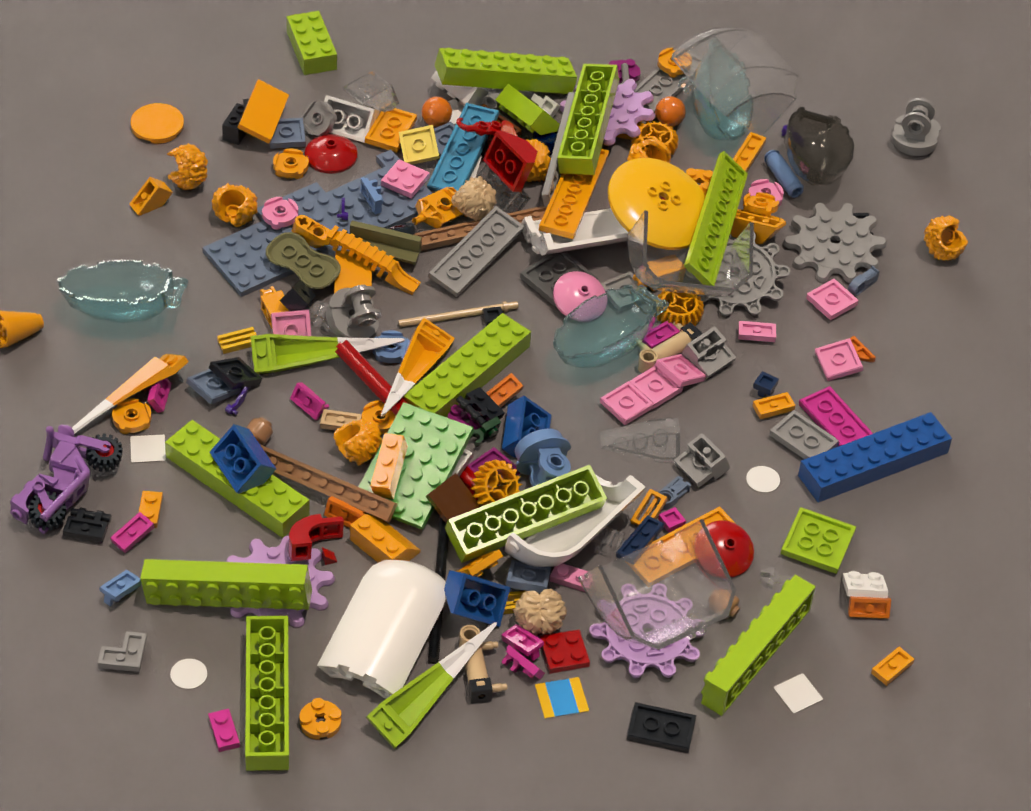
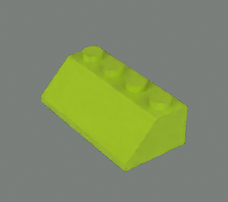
M509 84L495 99L500 104L499 108L522 126H525L531 133L536 131L538 134L544 135L559 130L560 124Z

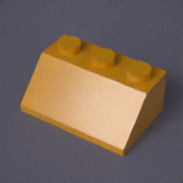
M364 514L350 525V540L377 563L383 560L410 561L421 553L418 547L396 529L374 515Z

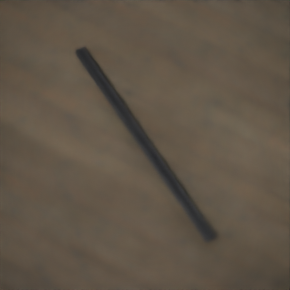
M440 516L435 573L445 580L449 536L445 530L446 523ZM443 608L430 632L428 661L435 664L439 661Z

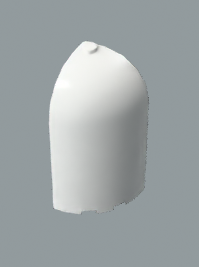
M611 208L585 212L574 239L539 231L541 220L533 221L531 216L524 217L521 222L524 225L522 232L527 243H532V250L536 254L541 255L635 239L618 222Z
M596 475L607 497L602 508L531 535L525 541L515 533H511L507 538L505 552L522 563L534 567H551L563 564L576 556L644 491L645 486L631 475L624 482H619L617 485H612V482L603 480Z
M383 560L373 565L362 578L317 666L332 678H343L350 681L353 678L364 681L363 686L373 690L383 698L390 697L404 686L446 600L444 591L445 580L425 566L410 561Z

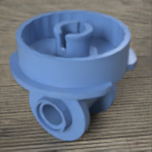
M555 429L534 431L523 437L516 445L515 456L518 461L515 466L520 473L530 475L532 486L569 473L571 464L566 455L571 449L570 442L563 438L562 434Z

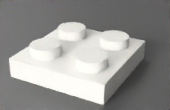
M856 571L843 573L842 581L847 596L888 598V588L883 575L876 572L869 574H860Z

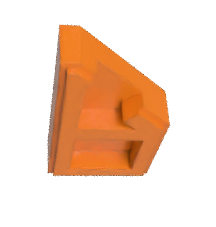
M855 336L850 337L860 361L875 362L876 357Z

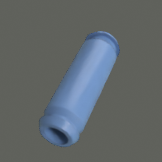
M768 151L764 156V162L790 197L800 196L803 193V184H801L779 151Z

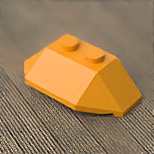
M738 209L730 234L732 237L740 239L744 231L752 230L756 234L755 243L764 244L765 241L772 238L786 225V221L779 217H764L760 214L748 213Z

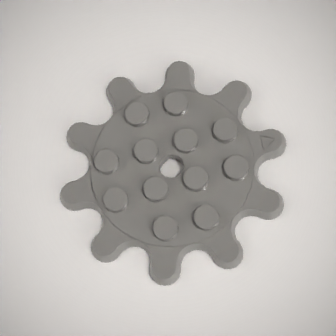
M817 203L813 208L814 217L805 218L796 215L792 218L791 224L799 230V234L787 236L783 241V245L786 248L799 251L800 255L792 262V266L795 269L801 270L808 266L815 268L817 271L815 278L820 283L827 282L832 274H840L847 283H851L857 277V268L865 267L870 269L871 266L876 269L879 268L878 260L871 253L877 249H884L887 246V242L884 237L874 236L870 233L877 226V220L874 216H867L862 219L853 216L854 208L850 203H845L841 210L837 212L829 211L823 203ZM831 239L838 241L840 240V242L838 244L832 243Z
M752 230L744 231L739 240L728 239L715 286L708 289L702 284V288L696 292L697 296H701L703 303L708 300L719 301V311L726 317L737 306L745 307L751 315L756 316L761 312V299L769 298L779 301L783 297V291L775 285V280L786 278L790 274L788 266L777 265L773 262V257L780 251L779 246L776 243H770L764 247L758 246L755 243L756 234ZM687 270L685 271V276L688 280L699 282L692 273ZM735 271H739L742 273V275L739 277L735 276L732 273Z

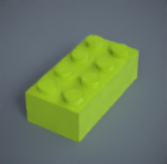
M320 11L286 16L287 34L303 74L309 75L337 70V52Z

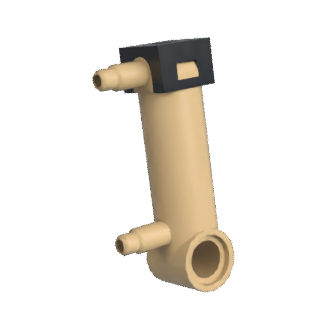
M674 321L673 325L680 333L652 349L642 341L638 342L637 345L642 350L639 354L638 370L644 373L655 366L657 359L682 353L688 343L703 333L691 322L683 326L680 323L675 325Z
M474 625L462 627L460 630L459 647L479 634V628ZM497 641L482 642L465 664L471 704L492 702L493 692H502L508 689L507 684H491L490 677L488 678L483 650L498 648Z

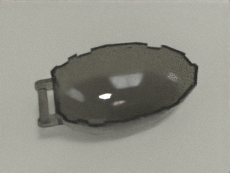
M799 107L789 118L784 141L789 162L795 174L810 185L832 184L846 171L853 159V138L850 137V131L847 126H843L840 123L841 119L837 116H826L807 111L805 107Z

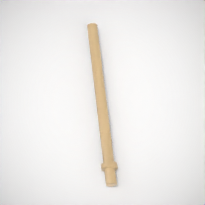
M503 301L502 304L398 320V326L400 328L418 325L423 318L430 322L480 315L483 308L501 306L502 311L505 313L508 310L518 309V302L507 303Z

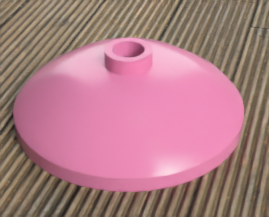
M573 271L562 275L557 280L553 289V299L557 308L563 315L574 321L589 322L595 320L603 313L607 304V296L602 284L595 277L585 272Z

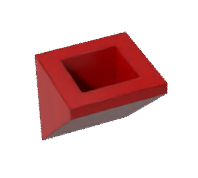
M322 547L324 564L337 563L334 552Z

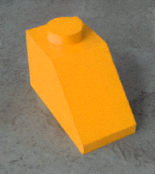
M149 177L129 205L137 215L141 216L162 207L173 192L165 182Z

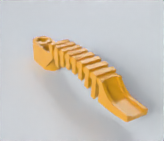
M299 215L295 218L291 232L301 235L309 246L320 248L324 245L333 246L332 250L335 252L339 246H342L341 253L345 254L348 249L350 250L349 256L353 257L354 254H357L356 260L360 261L363 257L365 259L364 265L368 266L370 262L373 263L370 269L373 272L377 267H380L381 269L377 274L378 278H381L385 271L388 272L385 281L408 294L413 295L421 282L408 275L401 268L399 262L393 259V256L386 255V252L383 250L379 251L376 246L372 247L368 241L366 243L363 242L362 238H356L352 233L348 234L345 229L338 231L339 227L336 225L330 230L305 215Z

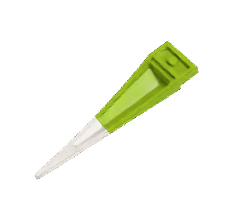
M280 334L250 336L254 371L257 374L277 373L339 358L335 353L338 349L336 346L345 340H348L359 353L405 341L403 338H344Z
M497 623L487 627L382 701L366 716V719L393 748H396L411 734Z

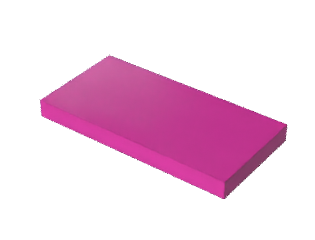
M830 386L799 400V405L820 428L839 440L837 447L873 434Z

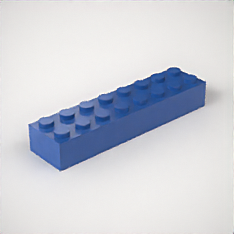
M932 412L801 460L798 476L819 503L948 454L952 437Z

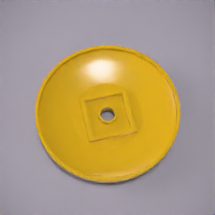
M637 158L619 166L612 175L608 185V200L611 210L618 222L632 236L660 249L679 250L690 247L705 195L699 185L687 173L673 164L659 159Z

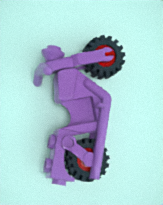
M59 425L58 432H54L52 426L46 427L47 434L43 459L49 461V470L54 472V477L39 473L32 481H28L23 490L12 497L10 501V514L24 524L28 523L29 517L32 525L36 523L35 527L42 534H45L48 530H53V526L55 529L59 528V524L62 525L65 520L66 511L88 489L90 470L84 459L88 461L89 466L93 464L94 470L97 467L100 472L103 469L106 472H109L110 468L114 470L116 466H119L123 452L121 442L118 443V438L115 437L113 440V435L110 434L109 437H106L105 433H103L102 437L99 434L96 435V439L83 435L76 438L74 430L69 425Z

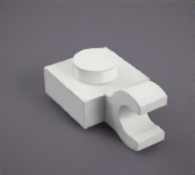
M534 93L531 98L552 118L560 108V105L548 96H545L543 99Z

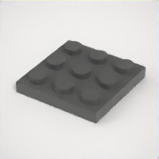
M567 252L550 254L520 272V278L556 308L557 306L553 299V289L557 280L562 275L568 272L579 271L590 274L598 280L594 274Z

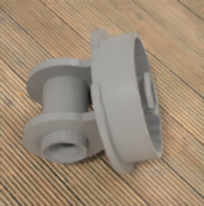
M924 98L910 100L906 107V115L898 117L895 121L896 125L892 132L893 144L904 154L923 156L930 154L937 147L941 126L933 119L935 107L929 100Z
M358 285L352 288L340 289L332 295L326 310V320L336 336L344 338H370L379 327L378 319L382 314L381 310L374 309L373 307L374 303L371 297L376 294L374 287Z

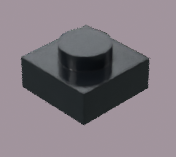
M501 306L482 309L486 326L503 313Z

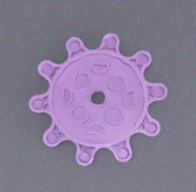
M628 79L617 87L603 144L606 146L613 145L616 141V136L622 133L630 137L639 136L641 131L637 123L640 121H651L655 118V113L652 109L643 107L654 100L652 93L649 91L642 93L634 92L637 88V83L633 79ZM566 100L560 103L559 109L562 112L564 111Z
M285 536L279 546L270 548L265 546L260 539H253L249 545L250 556L241 558L231 555L226 560V562L308 565L312 585L309 608L323 611L328 607L327 599L320 595L318 590L323 586L332 585L335 582V577L330 571H319L315 568V565L322 560V553L319 549H312L311 559L291 561L288 553L289 536ZM231 607L230 614L235 618H241L245 614L253 613L257 616H288V622L294 628H300L305 623L302 615L304 610Z
M625 584L621 587V594L623 596L621 602L613 603L606 599L598 601L597 609L607 619L604 623L591 625L589 632L593 638L608 641L609 646L601 653L606 663H612L618 659L627 661L630 664L629 673L633 678L641 677L644 670L648 667H655L661 671L664 677L670 678L676 673L674 660L685 659L689 662H695L699 658L700 652L690 644V639L702 637L706 633L707 628L703 623L688 620L687 614L694 607L692 600L684 598L678 602L669 601L666 598L667 588L662 584L654 585L652 591L647 595H641L634 586ZM645 629H650V630L653 631V633H651V634H647V633H646V634L644 635L643 630H645Z

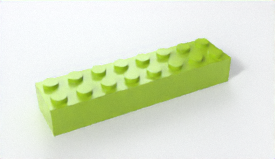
M439 48L434 65L442 85L504 89L509 84L516 90L568 94V92H573L577 80V75L569 58L550 57L548 55L535 56L533 54H510L499 51L486 52L484 50L471 51L468 49Z
M583 64L557 157L561 174L595 175L619 84L617 65Z
M504 313L500 314L403 396V399L410 405L447 418L451 407L459 405L456 401L459 396L465 398L467 393L479 387L482 388L530 347L531 331Z
M194 420L188 422L165 441L166 457L280 537L284 538L297 521L310 515L309 499L273 474L264 484L239 494L236 493L209 453L219 442L220 438Z
M589 464L448 520L445 530L461 563L504 547L511 533H515L521 539H524L602 508L607 497Z
M145 559L140 577L146 603L152 605L309 610L312 595L308 565Z
M796 574L791 580L787 579L780 593L776 592L771 603L762 608L760 616L751 621L749 629L740 634L735 645L732 644L727 650L726 656L717 661L715 669L706 674L703 680L705 686L701 691L703 695L701 704L723 716L810 612L816 586Z
M246 616V771L289 770L288 616Z

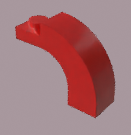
M315 514L297 521L291 527L289 533L288 553L290 560L311 559L312 543L317 540L342 538L344 526L342 516L322 518L321 514Z

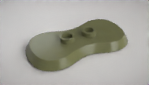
M285 232L278 235L266 248V256L270 262L280 267L291 269L306 286L318 290L327 287L338 277L341 271V266L334 257L313 250L301 235L293 232Z

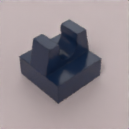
M762 371L755 380L753 388L758 390V396L765 398L766 394L770 396L779 378Z

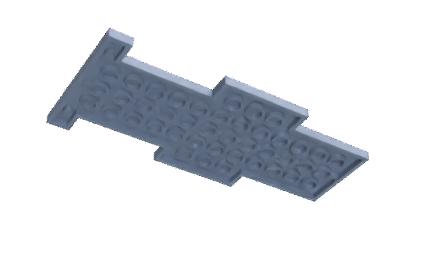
M392 150L377 155L376 162L382 168L363 177L368 178L369 181L376 179L378 186H381L382 178L400 160L399 157ZM363 177L329 192H325L315 182L282 198L287 201L288 198L292 199L298 205V216L305 215L330 230L336 225L339 227L338 231L345 229L350 234V223L352 220L382 228L412 220V218L419 216L415 207L417 201L432 194V192L423 185L411 199L381 186L383 205L381 213L374 214L360 191L361 178ZM342 198H345V212H348V220L337 218V214H342ZM264 205L257 208L258 212L256 215L260 218L261 222L203 247L205 256L241 297L295 273L291 269L273 264L266 256L268 244L278 235L291 232L293 224L278 230L273 229L262 218V208ZM324 245L320 248L311 247L319 253L335 258V251L332 250L333 246Z

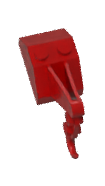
M458 118L456 124L466 132H475L480 136L485 134L494 135L483 161L512 192H521L535 163L538 151L527 140L517 136L514 125L509 121L504 120L501 124L498 121H479L473 125H466L461 122L463 118Z

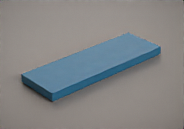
M466 103L459 118H463L461 122L466 125H473L479 121L492 122L497 120L499 110ZM456 124L427 184V188L437 192L446 187H453L459 191V188L464 185L465 180H469L490 134L480 136L475 132H466Z

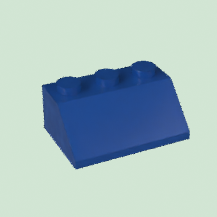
M522 396L509 404L502 450L516 458L515 447L523 437L537 430L550 429L551 414L526 396Z
M233 424L209 452L238 494L264 484L276 471V467L250 429Z
M449 570L444 591L450 612L491 625L497 623L496 626L500 627L510 587Z

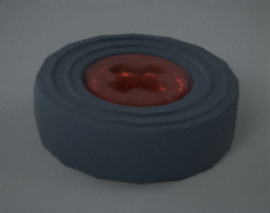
M400 223L385 227L386 229L407 234H415V225L413 223Z

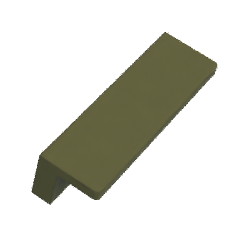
M353 220L350 223V234H354L356 238H362L365 243L368 241L372 247L376 246L379 251L383 250L386 252V255L393 256L394 260L416 264L421 252L422 237Z

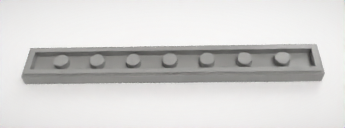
M568 92L542 191L544 207L548 206L557 186L560 174L557 157L575 92Z

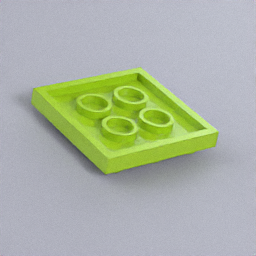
M800 507L780 554L837 574L855 533L856 526Z

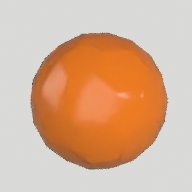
M442 97L429 98L425 101L421 110L424 122L428 125H433L435 128L449 123L452 117L451 105Z
M674 96L662 98L655 109L658 122L661 121L662 124L667 123L668 127L679 125L684 120L686 114L685 105Z

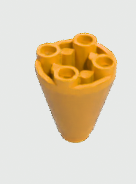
M0 310V348L9 347L44 327L42 316L30 312Z

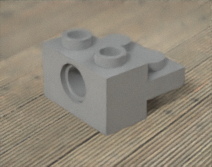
M716 326L688 343L681 353L706 375V379L736 359V356L725 344V337Z
M703 433L688 443L689 449L674 459L675 465L698 488L711 478L716 480L730 469L727 457Z

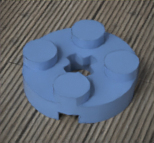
M394 330L381 332L380 336L375 337L403 338L405 341L393 344L394 348L385 346L372 350L378 362H402L410 342L408 338L406 339L401 332Z

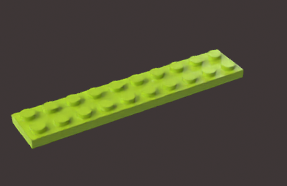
M725 151L718 155L684 263L687 271L692 273L708 289L715 286L748 173Z

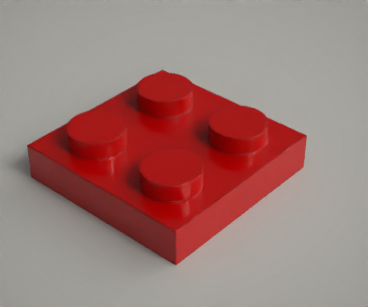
M580 629L540 636V639L544 641V645L541 648L549 674L590 667V660Z

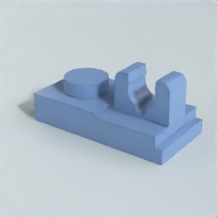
M361 178V193L374 214L381 213L383 205L381 186H378L376 179L369 181L368 178Z
M125 570L100 586V592L105 594L104 603L112 606L113 600L118 602L122 597L139 588L141 580L138 576Z

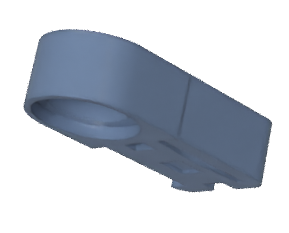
M871 266L868 271L851 281L848 291L858 296L877 282L880 271Z
M677 476L658 493L670 499L662 509H670L674 506L681 496L686 492H690L691 484L687 481L683 482V478Z

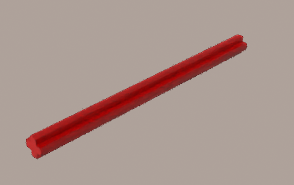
M345 340L343 343L340 342L336 346L338 349L335 353L385 404L392 386L348 340ZM401 398L390 410L397 415L403 402H407ZM467 465L459 478L474 495L476 492L471 488L475 486V483L471 480L476 478V476Z

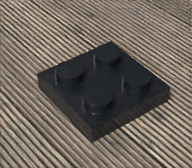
M240 357L212 361L208 367L231 390L260 385L262 378Z

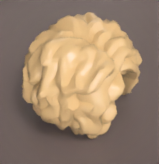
M470 177V180H465L464 185L459 188V191L455 192L451 201L453 206L457 207L461 213L477 221L484 218L496 205V190L490 184H487L483 177Z
M550 588L543 590L540 595L536 591H525L521 598L517 600L516 608L513 609L519 626L535 636L551 634L561 628L563 625L562 621L565 620L567 615V609L564 606L565 602L562 601L561 595Z

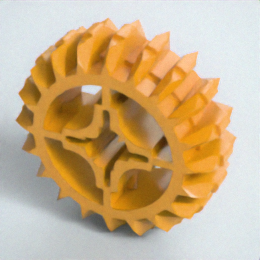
M654 120L652 123L646 121L645 124L641 123L638 126L641 133L637 137H632V145L639 142L642 143V141L647 139H658L668 147L671 155H674L678 148L679 139L672 126L668 127L667 123L662 124L661 121L656 123Z
M676 286L674 289L668 287L666 291L662 290L661 294H658L654 303V313L657 316V320L661 321V323L668 320V323L673 324L675 321V325L680 323L685 326L691 322L696 327L697 323L702 319L704 304L701 301V296H697L696 292H691L690 288L685 290L683 286L681 289H678Z
M503 460L485 462L484 465L478 467L479 471L474 473L476 478L471 480L475 483V486L471 488L476 492L473 497H478L477 503L479 505L482 504V506L520 492L519 487L523 485L518 483L520 476L515 475L517 470L512 469V464H506V461Z

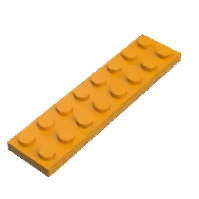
M601 149L595 175L561 174L539 224V231L574 239L608 159L609 150Z

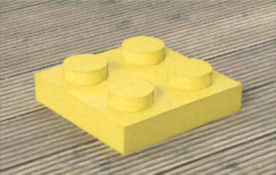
M433 125L398 132L404 162L413 165L440 159Z

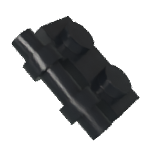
M481 387L467 393L465 398L459 396L456 399L462 411H466L471 416V420L480 426L496 416L498 419L503 418L505 413Z
M82 507L79 509L72 508L63 529V536L103 543L108 529V522L111 521L112 515L100 510L94 512Z

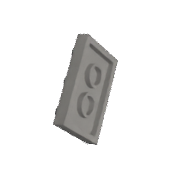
M795 410L773 427L769 434L803 459L836 448L839 443L838 439Z

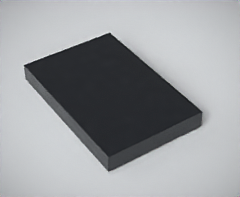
M635 702L626 740L689 754L697 715Z

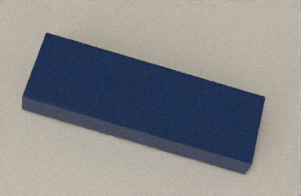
M647 515L616 552V557L634 565L664 529V523Z

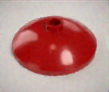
M326 134L311 140L305 148V156L309 159V166L322 173L335 174L350 169L357 161L358 152L356 146L352 141L340 135Z
M725 520L711 522L701 530L697 537L696 552L702 565L716 576L723 578L737 577L743 574L752 564L754 558L753 542L748 533L733 522Z

